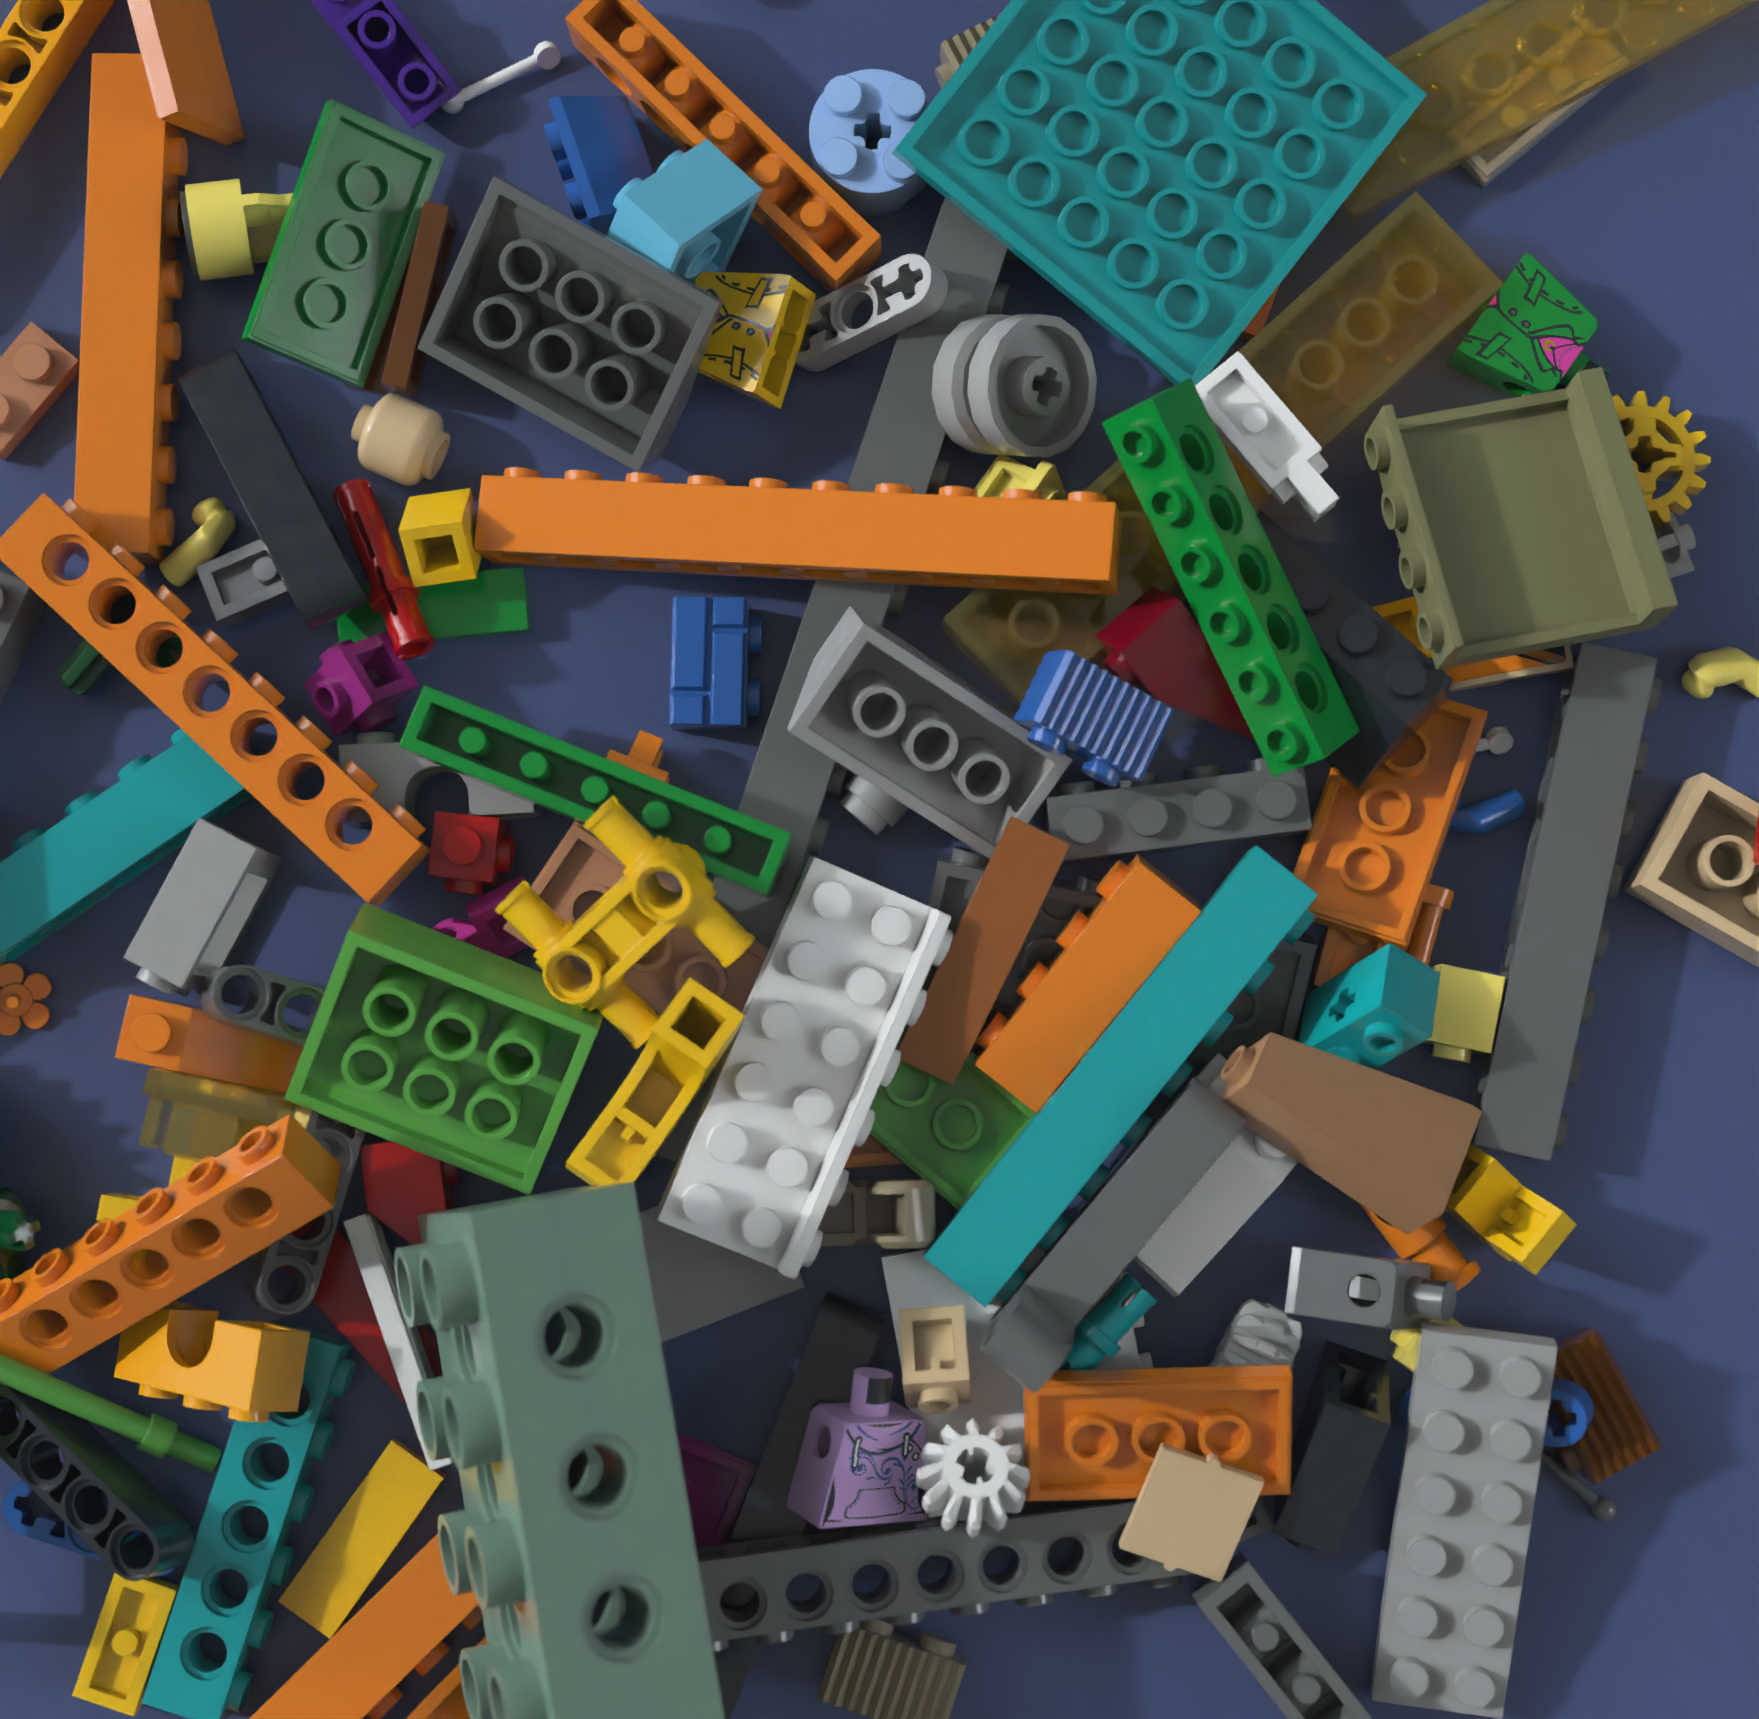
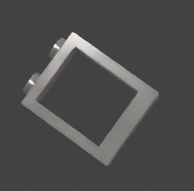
M199 818L123 957L141 967L136 977L144 983L170 995L175 992L187 997L191 990L200 991L206 976L215 969L227 965L284 858L229 829Z

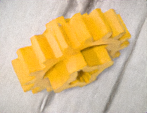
M1638 391L1631 399L1629 407H1626L1624 401L1618 395L1612 396L1620 424L1624 425L1623 433L1629 452H1638L1639 462L1649 464V467L1642 473L1638 472V464L1633 461L1651 521L1659 529L1671 520L1670 510L1682 516L1692 506L1686 494L1698 495L1704 489L1707 482L1694 473L1704 470L1711 463V456L1695 453V447L1707 436L1704 431L1688 433L1684 426L1692 416L1689 410L1679 413L1676 417L1668 413L1670 397L1664 396L1655 407L1647 405L1645 391ZM1659 432H1661L1670 441V443ZM1670 477H1676L1675 483L1668 493L1652 500V494L1656 490V481H1667Z

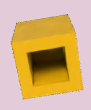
M471 488L411 496L408 498L398 531L412 583L415 587L476 579L482 556L474 550L477 511Z

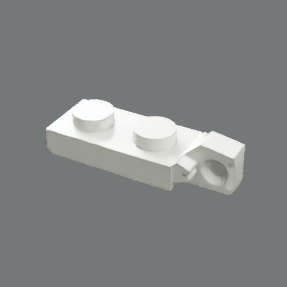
M1237 351L1195 385L1219 437L1269 495L1273 494L1282 505L1293 497L1295 502L1314 522L1335 506L1339 497L1320 476L1329 466L1320 454L1322 447L1241 353Z

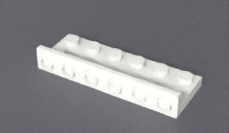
M809 856L742 1011V1014L745 1015L742 1024L723 1055L654 1216L657 1221L777 1268L783 1276L793 1280L796 1279L801 1266L808 1268L812 1265L823 1239V1231L819 1230L818 1227L828 1205L835 1207L846 1189L849 1171L845 1170L844 1166L854 1145L861 1147L864 1144L873 1126L875 1111L869 1108L879 1085L884 1087L889 1085L898 1068L901 1051L895 1048L905 1025L912 1027L917 1022L924 1008L927 991L921 988L931 965L938 967L942 963L951 945L953 931L947 929L951 920L950 915L814 856Z

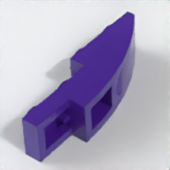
M307 0L359 67L411 129H414L462 92L393 0Z

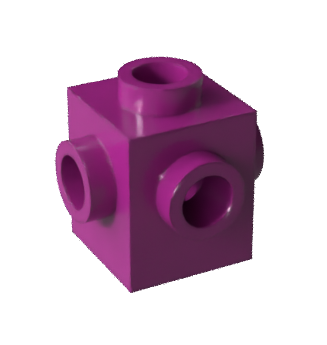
M387 631L357 642L348 639L332 646L319 657L322 666L304 683L317 711L324 717L336 738L360 728L365 734L367 732H377L386 727L398 717L394 708L419 686L405 660L396 657L393 650L394 646Z

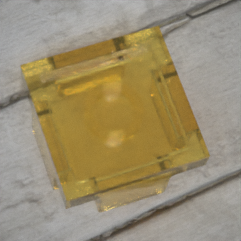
M149 1068L142 1094L149 1095L150 1098L139 1138V1145L150 1148L163 1147V1151L167 1155L197 1162L206 1157H213L215 1159L238 1145L239 1141L255 1127H268L288 1114L294 1117L298 1105L284 1100L286 1094L168 1069Z

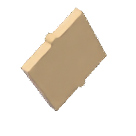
M1161 1442L1118 1542L1120 1549L1162 1562L1167 1571H1174L1176 1568H1180L1221 1582L1263 1488L1264 1479L1262 1476L1221 1463L1216 1454L1211 1453L1207 1457H1203Z

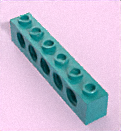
M283 1319L269 1322L310 1332L302 1384L309 1392L310 1404L304 1414L270 1412L269 1420L266 1423L234 1421L142 1704L188 1719H226L231 1715L232 1710L240 1713L243 1709L254 1678V1674L245 1671L252 1648L261 1649L263 1647L274 1618V1611L266 1609L273 1584L283 1585L293 1561L295 1548L286 1546L294 1521L303 1523L313 1500L315 1486L308 1484L307 1480L314 1459L324 1460L333 1439L336 1424L327 1421L335 1396L344 1398L355 1371L356 1361L347 1359L352 1346L348 1340ZM266 1443H276L286 1450L289 1456V1468L284 1476L271 1474L264 1467L261 1455ZM245 1506H255L266 1514L269 1528L264 1538L253 1537L244 1530L241 1523V1515ZM224 1569L236 1570L245 1577L248 1584V1593L244 1600L232 1599L224 1593L221 1587V1575ZM203 1633H214L223 1639L227 1647L225 1662H213L204 1656L200 1647V1639Z

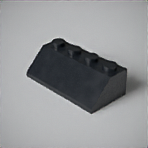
M1260 510L1257 513L1259 521L1360 729L1357 734L1323 760L1358 791L1446 701L1452 678L1442 669L1436 670L1432 660ZM1185 598L1182 604L1200 627L1187 598Z

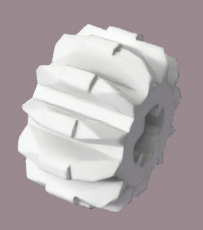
M972 1418L966 1423L964 1436H961L947 1424L940 1431V1444L928 1442L924 1446L921 1460L926 1466L917 1470L915 1483L918 1488L928 1491L922 1501L925 1513L945 1510L941 1526L945 1531L953 1528L957 1520L966 1521V1531L973 1538L979 1535L981 1522L984 1520L990 1527L999 1532V1530L1005 1527L1007 1521L1006 1512L1017 1514L1023 1508L1025 1497L1020 1490L1028 1486L1030 1471L1028 1468L1017 1465L1023 1455L1020 1443L1000 1446L1004 1434L1000 1425L994 1427L988 1436L980 1435L979 1426L975 1419ZM969 1472L980 1474L983 1480L981 1477H978L976 1485L965 1482L962 1477L968 1479Z

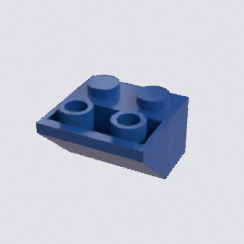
M560 95L548 99L555 121L544 124L543 127L562 181L575 178L574 181L563 184L574 217L607 236L617 211L613 207V202L620 190L636 177L645 180L654 174L627 96Z

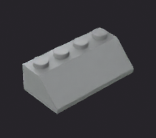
M849 606L814 657L787 728L791 734L989 859L1010 817L1013 816L1028 824L1073 760L1066 751L1063 756H1056L1031 744L1027 740L1031 730L1014 721L1016 713L852 606Z

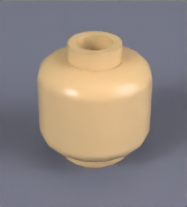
M392 393L381 398L374 407L365 404L359 411L351 431V438L359 442L358 458L361 466L405 486L416 485L423 478L432 480L436 476L445 460L451 439L450 434L444 432L443 418L440 413L401 395Z

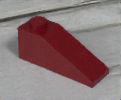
M1152 585L1095 635V638L1109 655L1102 663L1111 675L1119 677L1121 681L1129 683L1132 687L1139 688L1156 700L1255 741L1203 631L1179 599Z

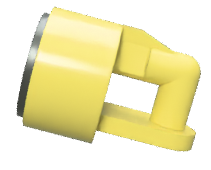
M240 179L185 185V191L180 192V203L193 275L199 274L202 281L255 274L254 263L269 262L293 193L279 195L265 193L242 194Z

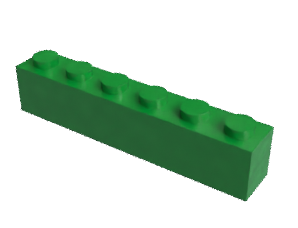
M425 685L422 688L399 743V747L414 756L582 824H585L609 798L615 795L619 799L618 802L654 838L658 835H661L663 838L668 837L673 843L688 845L698 852L704 861L706 874L768 899L772 896L794 842L792 834Z

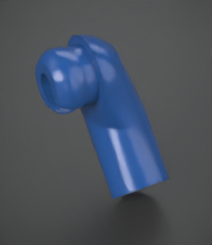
M1509 789L1476 803L1462 805L1460 795L1448 831L1484 834L1524 817L1526 812L1524 800L1515 789Z

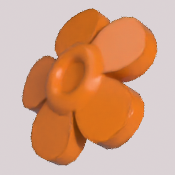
M9 962L0 966V1034L11 1036L17 1033L21 1028L22 1020L31 1029H39L47 1023L51 1016L50 1009L45 1003L36 1001L46 998L52 991V983L44 973H32L24 981L25 973L20 964Z

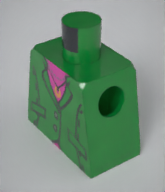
M1526 252L1446 365L1513 398L1553 391L1558 383L1566 388L1578 371L1603 367L1582 352V349L1600 324L1597 318L1550 272ZM1603 367L1607 380L1612 372Z

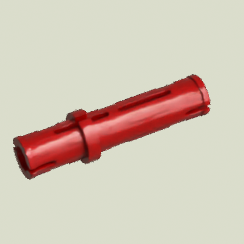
M354 479L342 483L334 490L332 498L335 504L337 503L353 548L371 588L368 593L370 606L374 613L382 616L394 646L393 650L396 657H399L401 660H411L423 656L431 651L435 641L433 636L430 635L417 603L420 596L419 588L413 585L411 577L406 576L393 544L392 536L387 529L374 497L373 487L366 479Z

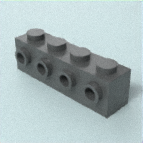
M1261 758L1246 762L1248 772L1222 775L1221 765H1206L1183 770L1184 780L1159 783L1158 773H1145L1142 781L1120 780L1121 788L1095 792L1094 781L1056 786L1057 797L1046 798L1043 804L1046 832L1070 844L1060 867L1136 857L1137 854L1147 856L1301 836L1312 829L1304 767L1302 766L1273 777L1265 759Z

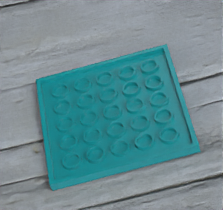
M1011 0L897 145L892 154L1172 384L1176 385L1191 378L1194 385H1197L1215 368L1424 100L1427 93L1316 0Z

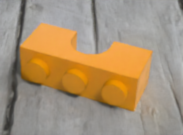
M179 1301L169 1303L121 1331L114 1377L139 1383L138 1394L161 1399H177L178 1395L182 1394L184 1395L183 1406L220 1411L223 1410L224 1405L229 1407V1418L246 1422L266 1423L269 1420L270 1412H298L310 1332L264 1321L218 1320L219 1311Z

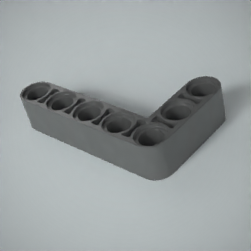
M239 964L215 969L206 976L200 987L199 999L202 1009L208 1017L220 1024L303 1049L326 989L257 967ZM232 976L241 979L249 992L248 1002L239 1013L228 1010L221 998L222 987L225 981ZM293 996L303 999L310 1011L309 1021L300 1032L290 1029L285 1023L283 1016L284 1007ZM299 1105L297 1106L294 1118L316 1140H325L331 1147L332 1156L341 1164L335 1205L332 1209L313 1219L311 1228L303 1236L296 1238L289 1233L251 1255L245 1276V1288L254 1304L278 1314L289 1315L306 1308L316 1294L365 1131ZM287 1265L294 1276L293 1288L285 1298L277 1301L273 1300L267 1289L268 1278L277 1267Z
M1196 1077L1191 1079L1068 1224L1053 1245L1031 1268L1012 1296L1004 1304H1001L987 1325L980 1349L1035 1394L1049 1380L1071 1351L1078 1323L1229 1146L1247 1119Z

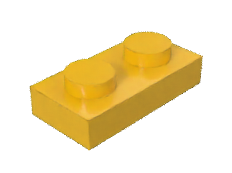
M114 1573L72 1696L132 1717L140 1712L142 1700L180 1588L179 1585L153 1576L139 1581H130Z

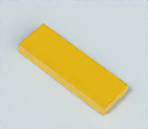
M394 1438L391 1440L278 1602L331 1639L447 1475L438 1468L430 1471L427 1461L398 1439Z

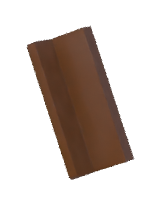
M424 201L415 243L364 387L354 388L343 383L347 388L381 396L390 393L398 394L416 402L427 354L417 348L443 291L459 225L450 206Z

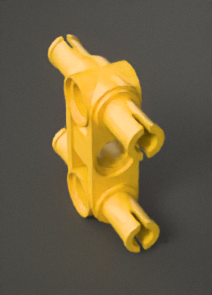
M613 795L583 826L590 830L626 866L622 871L624 876L575 922L571 918L565 922L529 886L530 884L526 880L522 881L495 908V911L501 914L537 950L533 955L537 959L535 963L543 970L542 975L545 986L552 996L561 1002L578 1004L582 1009L586 1008L588 1011L596 1008L631 1043L630 1045L637 1049L649 1039L652 1028L661 1017L623 980L627 975L625 972L674 926L680 929L685 925L720 961L724 968L732 964L752 944L755 936L752 933H748L713 898L717 891L713 888L714 883L706 876L704 861L698 852L688 845L673 843L668 837L663 838L661 835H658L654 838L618 802L619 799ZM664 871L677 877L683 891L674 892L663 887L657 878L656 872ZM573 955L585 960L591 967L592 974H585L576 970L569 962L568 956Z

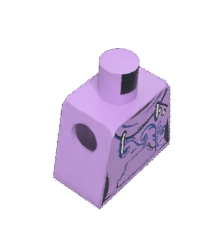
M870 1367L857 1368L853 1374L850 1402L821 1403L811 1410L788 1495L787 1508L819 1529L927 1520V1513H925L922 1507L923 1497L927 1491L918 1488L915 1483L917 1470L926 1466L921 1460L922 1450L926 1445L925 1424L921 1416L896 1402L890 1401L893 1374L889 1371Z

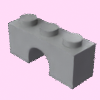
M360 733L356 735L357 744L338 745L339 764L343 767L352 759L379 784L372 795L389 811L399 803L415 817V799L421 785L436 774L454 773L460 775L467 786L469 815L494 817L501 820L541 818V807L410 754L399 747L400 742H395V733ZM361 810L350 814L344 823L351 827L372 826V819L367 811Z

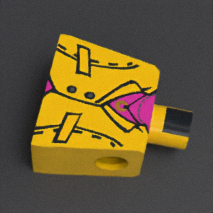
M702 272L696 277L694 285L721 299L723 304L698 373L766 405L781 409L816 294L793 277L785 274Z

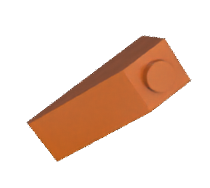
M130 994L115 1058L287 1093L303 1049L220 1024L209 1018L202 1008ZM290 1028V1029H292V1030H294V1031H296V1032H300V1031H301V1030H297V1029Z

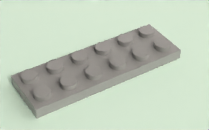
M1421 1321L1371 1675V1701L1503 1718L1558 1348L1555 1338Z

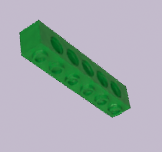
M1189 378L1102 422V425L1274 777L1326 758L1357 734L1360 729L1192 379Z

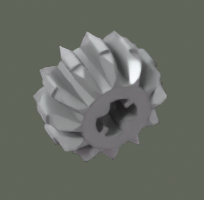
M1250 1298L1242 1303L1238 1311L1233 1314L1227 1329L1224 1330L1220 1343L1216 1347L1215 1355L1209 1367L1289 1365L1291 1368L1294 1357L1300 1347L1299 1341L1302 1337L1301 1323L1288 1316V1313H1285L1284 1310L1270 1303L1263 1304Z

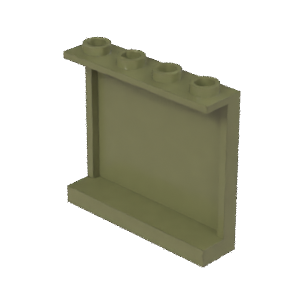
M1603 367L1578 371L1565 389L1396 419L1392 404L1384 405L1364 437L1366 461L1372 470L1378 471L1384 491L1381 498L1383 518L1390 530L1395 529L1401 549L1399 555L1400 576L1404 586L1408 590L1413 589L1419 610L1416 621L1418 637L1422 647L1425 650H1431L1436 670L1653 629L1678 605Z

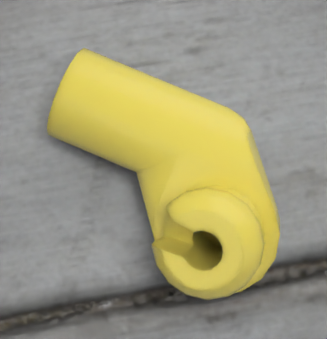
M1724 647L1697 654L1688 662L1690 669L1684 673L1681 679L1683 688L1689 694L1699 699L1709 698L1713 694L1715 687H1722L1732 683L1759 698V660L1734 647Z

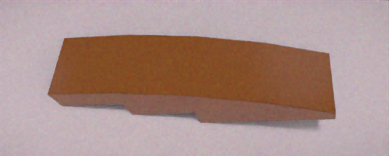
M1013 816L1010 817L955 929L949 950L942 963L936 967L926 988L927 998L921 1015L912 1027L908 1026L898 1047V1050L901 1051V1062L953 1086L1069 849V843Z

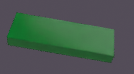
M523 567L478 571L476 579L418 587L420 596L417 603L430 635L433 636L435 642L531 633L526 571ZM361 582L368 595L371 590L369 583ZM369 601L337 618L339 643L348 639L357 642L387 631L382 616L374 613Z

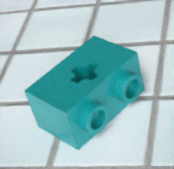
M1389 943L1306 994L1298 1042L1376 1069L1432 1037L1440 973L1394 944Z

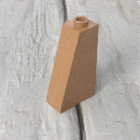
M1272 1032L1250 1048H1246L1243 1045L1238 1047L1227 1060L1220 1076L1221 1079L1226 1081L1220 1098L1247 1119L1244 1126L1406 1235L1443 1214L1482 1114L1481 1110L1467 1102Z

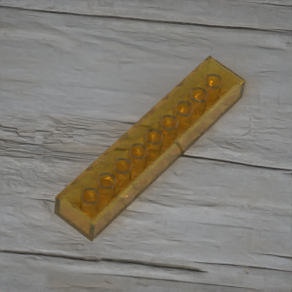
M1415 191L1238 352L1244 356L1322 447L1320 452L1322 456L1484 309L1504 283ZM1221 439L1257 514L1275 497L1273 494L1269 495ZM1119 459L1084 490L1107 496V502H1116L1123 518L1116 595L976 588L943 618L942 631L1016 711L1020 709V703L1031 686V680L1037 674V668L1042 664V658L1048 651L1069 650L1087 659L1088 662L1094 663L1106 652L1095 638V635L1152 585L1167 594H1170L1179 585L1176 575Z

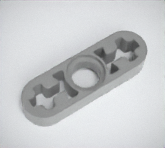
M906 254L814 301L795 364L811 372L825 370L932 316L940 309L947 296L948 281L945 273L938 266L918 254ZM918 276L923 278V280L915 284V278ZM915 289V295L913 297H909L906 295ZM887 291H889L893 295L888 296ZM872 298L873 313L871 318L864 326L854 329L852 326V314L856 306L863 300ZM814 329L819 331V333L812 336L811 332ZM810 343V347H811V348L808 349V350H805V349H804V346H806V345H808V344Z

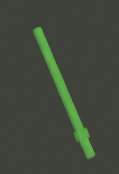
M0 1354L1 1384L137 1442L136 1449L156 1458L162 1459L166 1454L208 1473H212L215 1469L222 1449L178 1431V1423L156 1413H152L148 1418Z

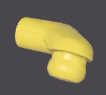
M209 497L193 509L192 519L200 528L160 563L159 567L162 574L173 585L182 587L198 574L196 566L213 560L236 529L233 510H226L224 503L219 498Z

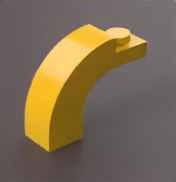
M689 978L652 1028L647 1044L637 1062L601 1115L566 1161L565 1168L591 1186L627 1182L635 1183L651 1159L655 1158L713 1073L739 1030L745 1015L692 978Z

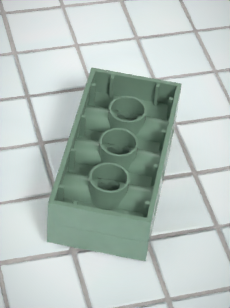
M634 1182L563 1188L417 1215L421 1244L396 1249L395 1277L400 1305L408 1326L416 1327L432 1323L437 1335L443 1376L418 1381L416 1386V1403L420 1430L429 1458L432 1461L453 1457L459 1469L465 1509L439 1516L438 1539L442 1564L451 1592L455 1596L474 1592L477 1602L482 1609L487 1643L465 1648L460 1652L461 1682L470 1719H724Z

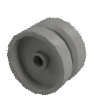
M981 314L961 322L943 341L933 365L931 394L938 421L949 438L968 452L1048 458L1069 449L1085 431L1095 407L1097 376L1091 350L1080 332L1062 318L1041 314H1017L1014 316Z

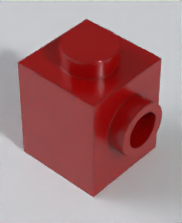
M435 811L427 875L439 881H445L443 892L482 896L483 886L500 887L503 882V874L512 872L515 859L516 837L515 835L508 834L509 824L500 818Z

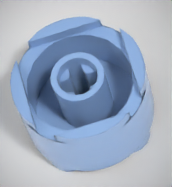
M881 69L859 70L831 79L813 108L809 124L813 170L858 214L884 215L895 212L905 206L906 202L912 199L920 190L922 191L927 185L925 180L892 154L897 145L930 105L921 86L915 81L906 79L891 71ZM868 137H880L878 149L871 150L865 147Z

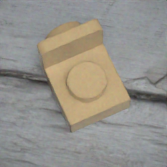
M964 1305L899 1309L902 1376L906 1407H919V1410L922 1412L938 1414L953 1411L958 1407V1404L970 1403L971 1391Z

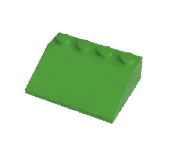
M364 902L348 930L284 1100L530 1195L596 1038L603 1015L596 1008L588 1011L586 1008L582 1009L578 1004L561 1002L552 996L545 986L542 972Z

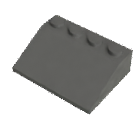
M495 175L491 180L417 349L632 470L640 472L660 460L688 402L723 301L503 177Z

